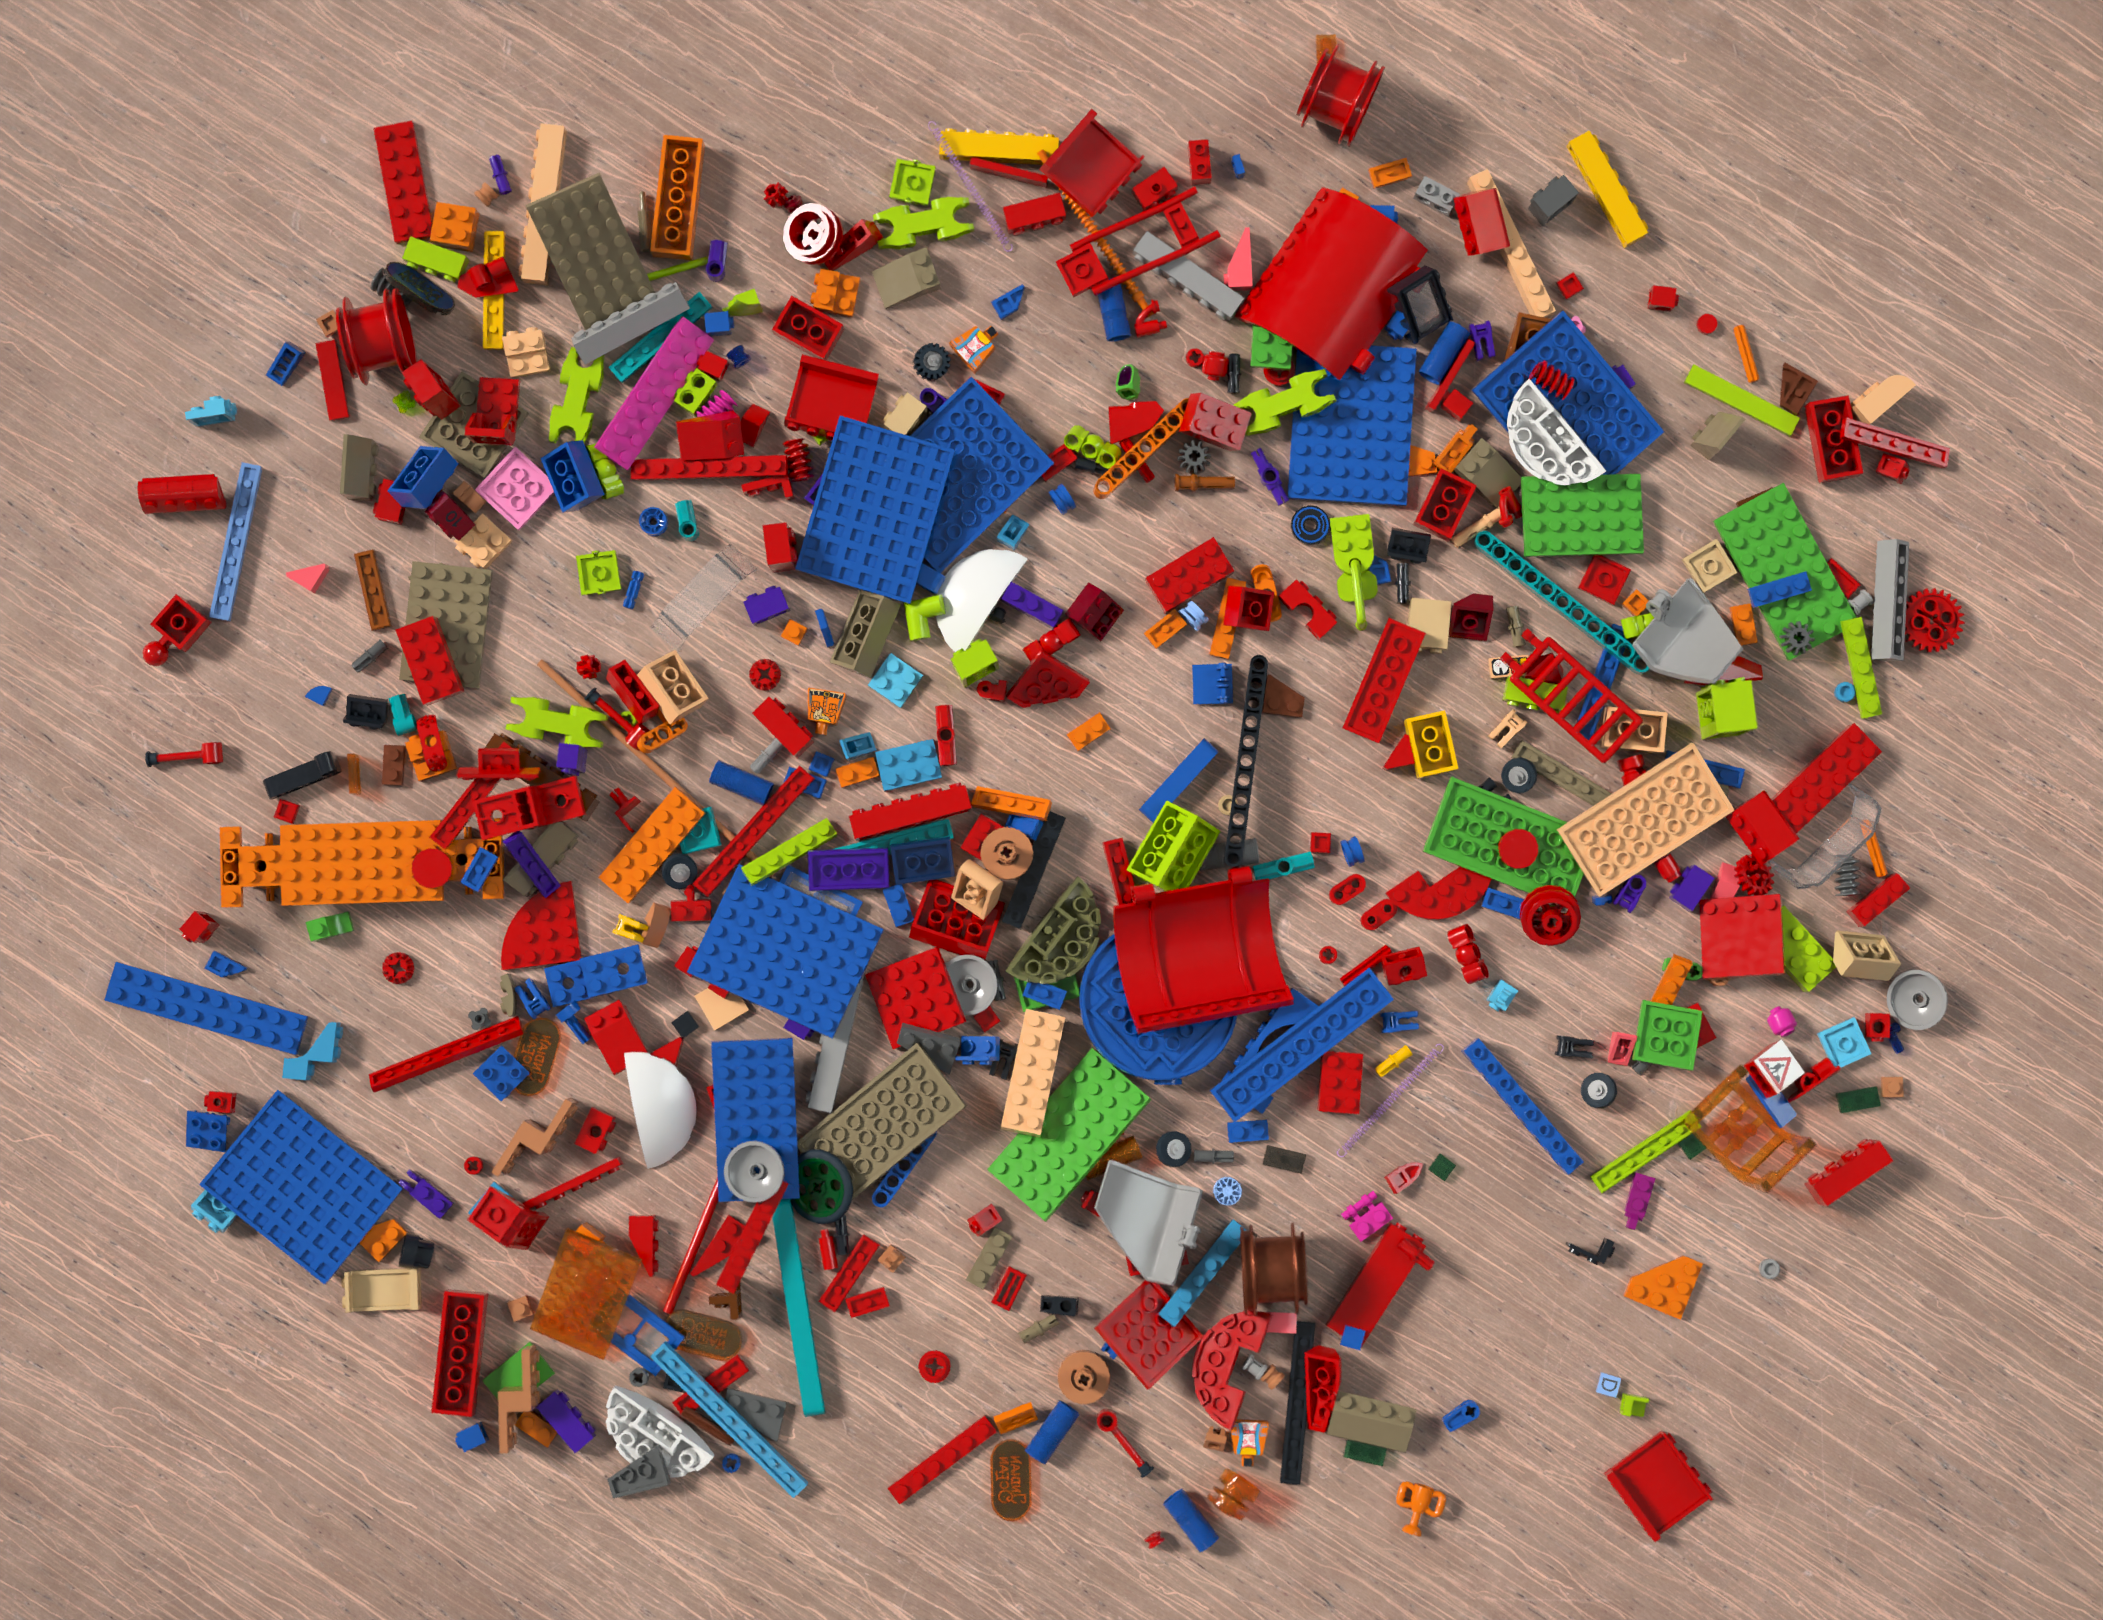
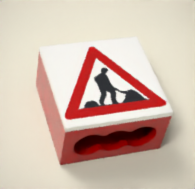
M1782 1039L1768 1045L1744 1064V1067L1766 1098L1779 1094L1805 1073Z

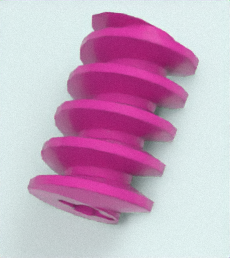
M720 390L721 397L714 395L715 403L708 400L709 408L703 405V413L696 411V415L701 417L726 412L727 410L734 411L733 405L739 406L725 391Z

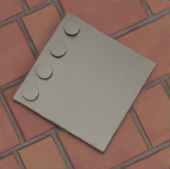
M461 371L450 388L461 407L442 420L438 416H432L419 438L433 447L445 448L457 462L485 479L491 473L508 445L473 443L465 436V427L472 413H477L479 381ZM519 406L516 433L529 414Z

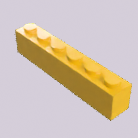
M945 129V131H941L940 135L943 134L940 139L945 138L942 142L947 141L944 145H949L946 148H941L942 144H940L939 156L940 159L949 160L950 157H947L949 153L945 154L947 150L943 151V149L951 147L947 152L953 150L950 155L955 154L952 157H957L955 160L971 161V158L974 157L998 163L1043 165L1037 153L1044 149L1048 157H1050L1059 147V137H1055L1053 134H1044L1042 137L1036 136L1033 133L1016 135L1014 132L996 134L995 131L977 133L975 130L957 132L956 129Z
M1589 130L1569 141L1566 148L1625 249L1645 238L1648 234V226L1637 214L1639 211L1635 203H1631L1629 200V193L1624 185L1621 186L1618 181L1619 175L1617 171L1610 167L1607 154L1604 151L1602 152L1598 146V138L1595 134L1592 135Z

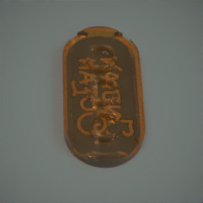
M542 1017L531 1020L524 1025V1034L520 1035L514 1058L530 1073L514 1089L517 1093L524 1096L537 1095L547 1087L561 1043V1032L558 1025L554 1021Z
M685 1309L672 1312L665 1320L666 1323L685 1336L676 1348L677 1350L718 1361H725L735 1356L742 1346L741 1331L730 1321Z
M1006 1439L999 1442L994 1447L990 1458L992 1508L1000 1518L1006 1521H1017L1023 1518L1030 1510L1032 1503L1031 1456L1025 1451L1026 1446L1015 1439Z

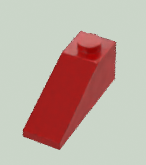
M861 219L843 235V241L838 252L824 263L829 270L834 271L870 250L884 237L873 221Z

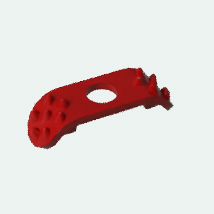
M434 714L425 715L417 720L419 738L427 767L431 771L439 772L447 767V759L437 725V718ZM430 735L436 737V744L431 747L425 743L426 738Z

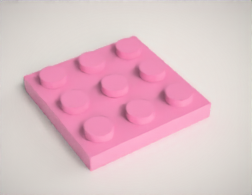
M516 447L475 489L477 493L519 531L554 494L548 476Z

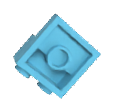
M213 396L209 400L204 401L205 409L203 407H193L191 411L185 412L186 420L198 427L235 421L237 407L235 403H231L230 399L225 400L221 396Z
M206 1190L191 1205L192 1215L199 1221H202V1219L206 1220L209 1223L208 1227L215 1233H218V1231L224 1233L237 1216Z

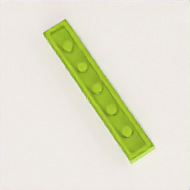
M1694 364L1684 381L1685 384L1789 437L1792 435L1800 419Z
M1688 1110L1592 1174L1590 1178L1600 1193H1604L1702 1126L1692 1111Z

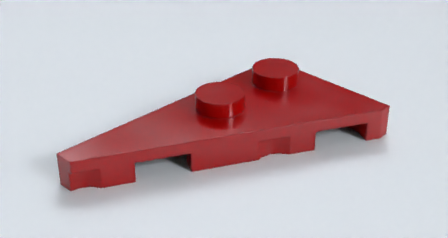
M728 1215L690 1275L695 1277L729 1257L745 1224Z

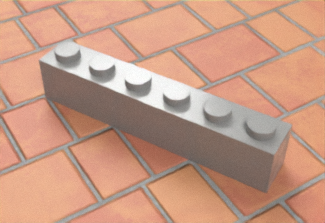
M1146 231L1134 248L1133 255L1136 261L1144 265V263H1149L1175 250ZM1184 256L1151 270L1158 276L1161 274L1165 276L1167 282L1172 286L1176 287L1178 285L1181 287L1183 293L1188 297L1193 298L1194 296L1197 298L1201 306L1206 309L1211 308L1216 312L1215 315L1224 321L1225 319L1230 321L1244 302V298Z
M669 283L663 286L660 291L646 295L638 303L633 302L629 304L623 311L612 313L608 319L597 321L591 328L577 332L571 339L584 364H587L690 308L677 283Z
M1899 539L1877 541L1871 659L1883 662L1904 661L1909 542Z

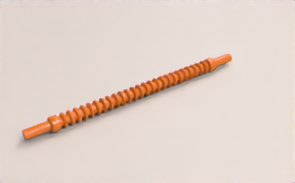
M1044 149L1037 153L1044 164L1049 158ZM1063 192L1062 195L1066 196L1065 200H1069L1068 204L1072 205L1071 209H1075V214L1079 215L1078 219L1081 218V224L1084 223V228H1088L1087 233L1092 234L1099 231L1097 230L1098 225L1093 224L1095 221H1091V216H1088L1086 211ZM1101 238L1094 241L1098 243L1097 247L1101 248L1100 252H1104L1103 256L1107 257L1106 261H1110L1109 265L1114 267L1113 271H1117L1116 275L1126 273V267H1122L1123 263L1119 262L1120 258H1116L1117 254L1112 252L1114 249H1110V244L1106 243L1107 239ZM1132 279L1123 282L1122 285H1126L1125 289H1129V294L1133 295L1131 297L1133 301L1137 302L1141 309L1144 310L1148 304L1143 298V292L1138 290L1139 286L1136 287V282H1132ZM1153 311L1147 316V318L1154 315Z

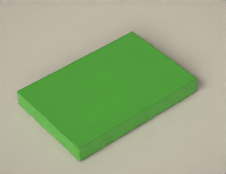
M1075 974L1057 982L1049 983L1052 986L1067 991L1064 1001L1077 998L1080 995ZM1014 977L1023 1012L1026 1009L1033 1010L1048 1006L1022 996L1027 982Z
M531 1342L482 1380L497 1400L498 1392L502 1388L522 1386V1349L528 1345H533ZM541 1354L539 1362L536 1363L537 1371H540V1383H537V1387L555 1374Z

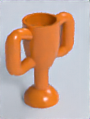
M1408 1481L1402 1482L1397 1492L1396 1503L1400 1507L1411 1508L1413 1511L1410 1524L1405 1525L1402 1531L1421 1537L1422 1533L1418 1527L1421 1514L1426 1513L1434 1518L1440 1517L1445 1507L1446 1496L1442 1492L1434 1491V1488L1423 1484L1415 1483L1414 1485ZM1407 1488L1412 1490L1411 1502H1404ZM1433 1497H1438L1435 1511H1432L1429 1508Z

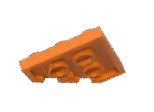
M1680 1256L1675 1260L1632 1276L1623 1296L1681 1320L1703 1263L1686 1256Z

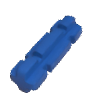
M633 571L632 581H630L626 593L627 598L623 602V606L627 609L634 608V600L637 599L641 586L640 581L644 577V574L640 571Z

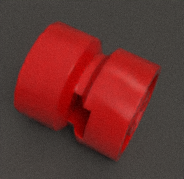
M1642 754L1617 761L1619 771L1624 774L1621 777L1623 786L1647 772V770L1643 769L1645 763Z

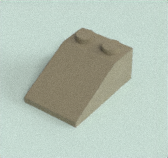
M927 247L904 255L872 271L885 309L941 289Z
M1718 412L1715 416L1711 414L1704 422L1707 426L1702 431L1699 429L1693 435L1692 439L1694 441L1690 446L1710 460L1724 447L1746 419L1723 412Z
M1483 438L1478 441L1453 470L1460 478L1477 485L1475 491L1495 508L1499 507L1500 490L1511 486L1512 490L1515 491L1521 484V476Z

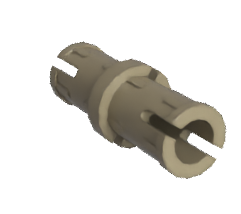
M1519 606L1506 608L1509 620L1508 630H1511L1513 647L1526 645L1525 639L1521 636L1524 624L1521 623Z
M1051 1314L1039 1322H1033L1034 1325L1018 1334L1023 1343L1026 1344V1342L1039 1335L1043 1336L1044 1332L1059 1325L1056 1316Z

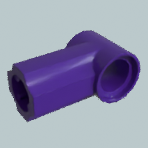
M722 240L710 241L706 272L709 279L713 282H720L725 277L728 243ZM713 268L721 269L718 274L711 273Z

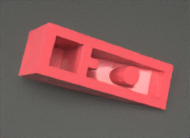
M1250 227L1245 228L1228 266L1227 274L1223 275L1224 284L1233 291L1252 290Z

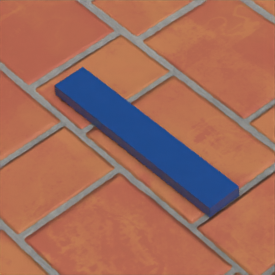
M1612 624L1611 628L1625 638L1622 626ZM1608 635L1605 643L1608 645L1614 644V638ZM1626 647L1620 649L1622 656ZM1602 650L1594 676L1609 689H1611L1620 661L1606 650ZM1593 687L1586 695L1577 722L1603 695L1597 688ZM1604 706L1580 731L1587 740L1594 735Z

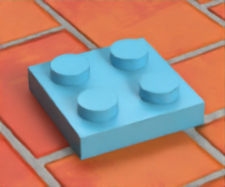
M890 653L868 686L901 708L923 675Z
M1855 1017L1817 1033L1828 1059L1835 1068L1838 1065L1840 1067L1846 1066L1871 1054Z

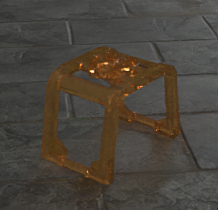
M1740 1064L1684 1119V1123L1692 1134L1736 1180L1745 1186L1768 1193L1816 1146V1143L1810 1137L1791 1134L1778 1127L1773 1118L1740 1084L1739 1081L1749 1073ZM1734 1091L1744 1103L1737 1109L1729 1111L1728 1117L1722 1123L1716 1124L1714 1131L1707 1136L1698 1124ZM1750 1108L1758 1117L1751 1124L1741 1127L1736 1122L1741 1121L1744 1116L1743 1114ZM1764 1123L1775 1135L1738 1169L1728 1156L1735 1150H1740L1743 1147V1143L1749 1137L1756 1135L1757 1128ZM1730 1131L1736 1137L1731 1138L1728 1141V1146L1721 1151L1714 1142L1720 1136L1726 1135ZM1783 1142L1795 1146L1792 1150L1795 1155L1777 1173L1771 1170L1761 1178L1750 1176Z

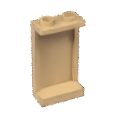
M421 1268L347 1271L342 1276L341 1284L342 1288H345L342 1306L345 1308L346 1313L401 1309L419 1310L422 1308Z

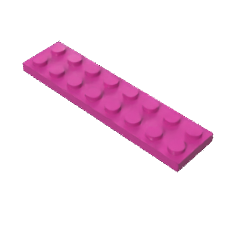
M680 317L594 448L623 469L628 470L674 402L676 391L680 387L683 388L687 382L685 381L687 375L695 370L700 355L705 354L714 339L685 317Z

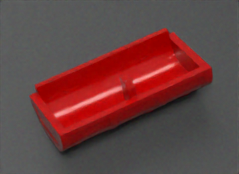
M215 474L142 478V481H138V499L144 514L225 510L227 506L219 479L215 477Z

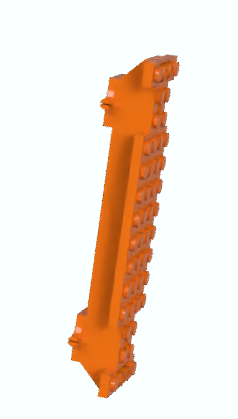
M493 818L497 822L501 820V818ZM442 820L280 825V845H273V833H264L265 845L242 846V827H220L221 908L243 907V888L259 887L266 889V901H275L274 889L281 887L282 906L444 901V885L438 888H425L417 883L412 874V862L415 856L422 850L429 848L439 849L450 857L453 871L449 881L461 882L480 847L498 856L497 862L482 886L483 899H504L503 836L482 840V838L472 839V827H464V839L454 840L448 849L445 850L429 838ZM465 854L468 861L462 866L459 863V857ZM261 861H265L267 865L263 872L259 870V863ZM465 885V895H473V889Z

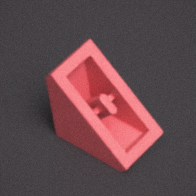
M324 563L286 572V576L315 593L330 569Z
M1722 862L1710 899L1735 896L1740 886L1737 885L1739 879L1734 877L1737 874L1734 870L1735 866Z
M1612 1032L1608 1063L1628 1066L1637 1035Z

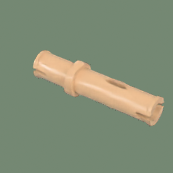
M1496 508L1487 515L1483 514L1481 519L1453 536L1451 541L1454 546L1459 548L1477 536L1479 532L1487 528L1491 529L1493 524L1501 519L1500 508Z

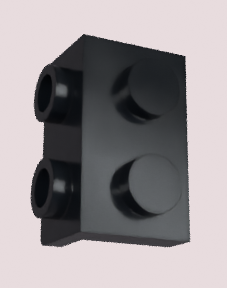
M1392 527L1387 555L1391 556L1390 558L1394 560H1402L1403 558L1416 564L1427 562L1431 534Z
M349 694L347 696L346 716L343 718V723L353 727L367 726L373 730L383 728L387 722L388 699Z

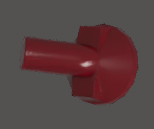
M791 195L787 197L788 200L785 201L786 203L783 206L787 212L792 213L803 204L802 198Z

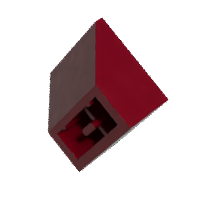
M1088 582L1065 615L1097 640L1102 641L1124 609L1103 590Z

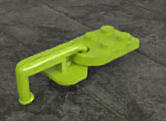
M1370 514L1330 518L1334 560L1338 569L1343 572L1337 580L1338 596L1344 602L1355 601L1356 628L1358 630H1365L1367 622L1364 600L1373 599L1378 592L1377 578L1368 571L1374 560Z

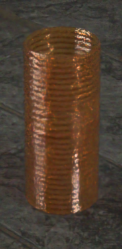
M1134 1135L1115 1142L1086 1175L1087 1181L1100 1175L1102 1176V1174L1104 1175L1109 1160L1128 1165L1141 1158L1143 1159Z

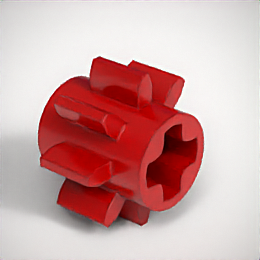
M779 182L776 185L770 184L764 190L766 195L764 201L772 208H775V206L782 207L786 203L785 201L788 200L785 195L788 193V190Z
M587 654L581 656V661L577 662L576 666L578 674L583 676V679L597 678L596 673L601 672L600 661L595 658V655L589 656Z

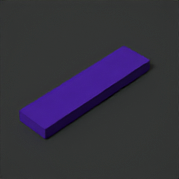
M521 831L514 832L503 841L545 898L561 886Z

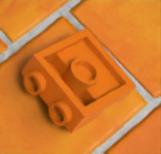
M820 269V273L815 274L814 285H817L816 293L812 292L810 304H814L813 308L821 312L853 317L860 277Z
M439 730L447 759V767L439 772L431 771L427 767L419 734L409 737V741L405 742L418 781L458 769L446 731ZM428 736L425 740L426 745L429 747L436 744V737Z

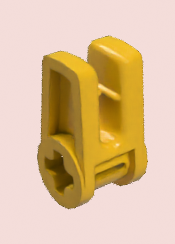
M619 914V921L612 933L643 943L644 937L641 934L635 933L634 929L647 931L649 926Z

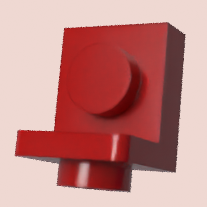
M1883 454L1876 469L1877 474L1894 479L1898 484H1902L1910 472L1905 460Z
M1093 1189L1089 1192L1085 1191L1080 1199V1202H1082L1081 1207L1100 1217L1095 1210L1099 1193Z
M990 1204L967 1219L970 1230L977 1236H980L1000 1223L1002 1218L993 1204Z

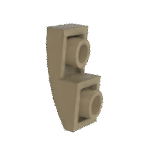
M507 973L500 977L502 980L500 986L503 992L508 994L501 998L502 1003L500 1006L504 1014L512 1017L516 1015L517 996L511 974Z

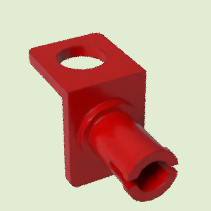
M618 787L614 789L617 795L613 792L609 795L620 807L615 812V815L630 832L634 833V829L624 819V816L641 801L636 796L629 800Z

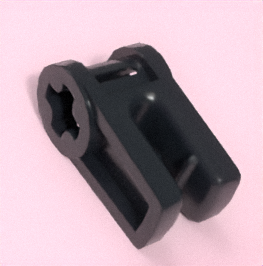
M1556 1035V1039H1558L1557 1051H1555L1556 1056L1593 1058L1592 1052H1587V1050L1577 1051L1573 1047L1574 1045L1594 1046L1595 1040Z
M1000 1038L999 1061H993L989 1075L995 1076L1000 1059L1005 1058L1006 1062L1002 1068L1001 1078L1007 1079L1018 1044L1006 1043Z

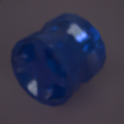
M743 345L733 348L726 355L729 360H732L735 369L744 366L751 360L750 355L744 352L745 348Z

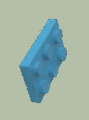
M934 739L875 752L884 791L942 778Z

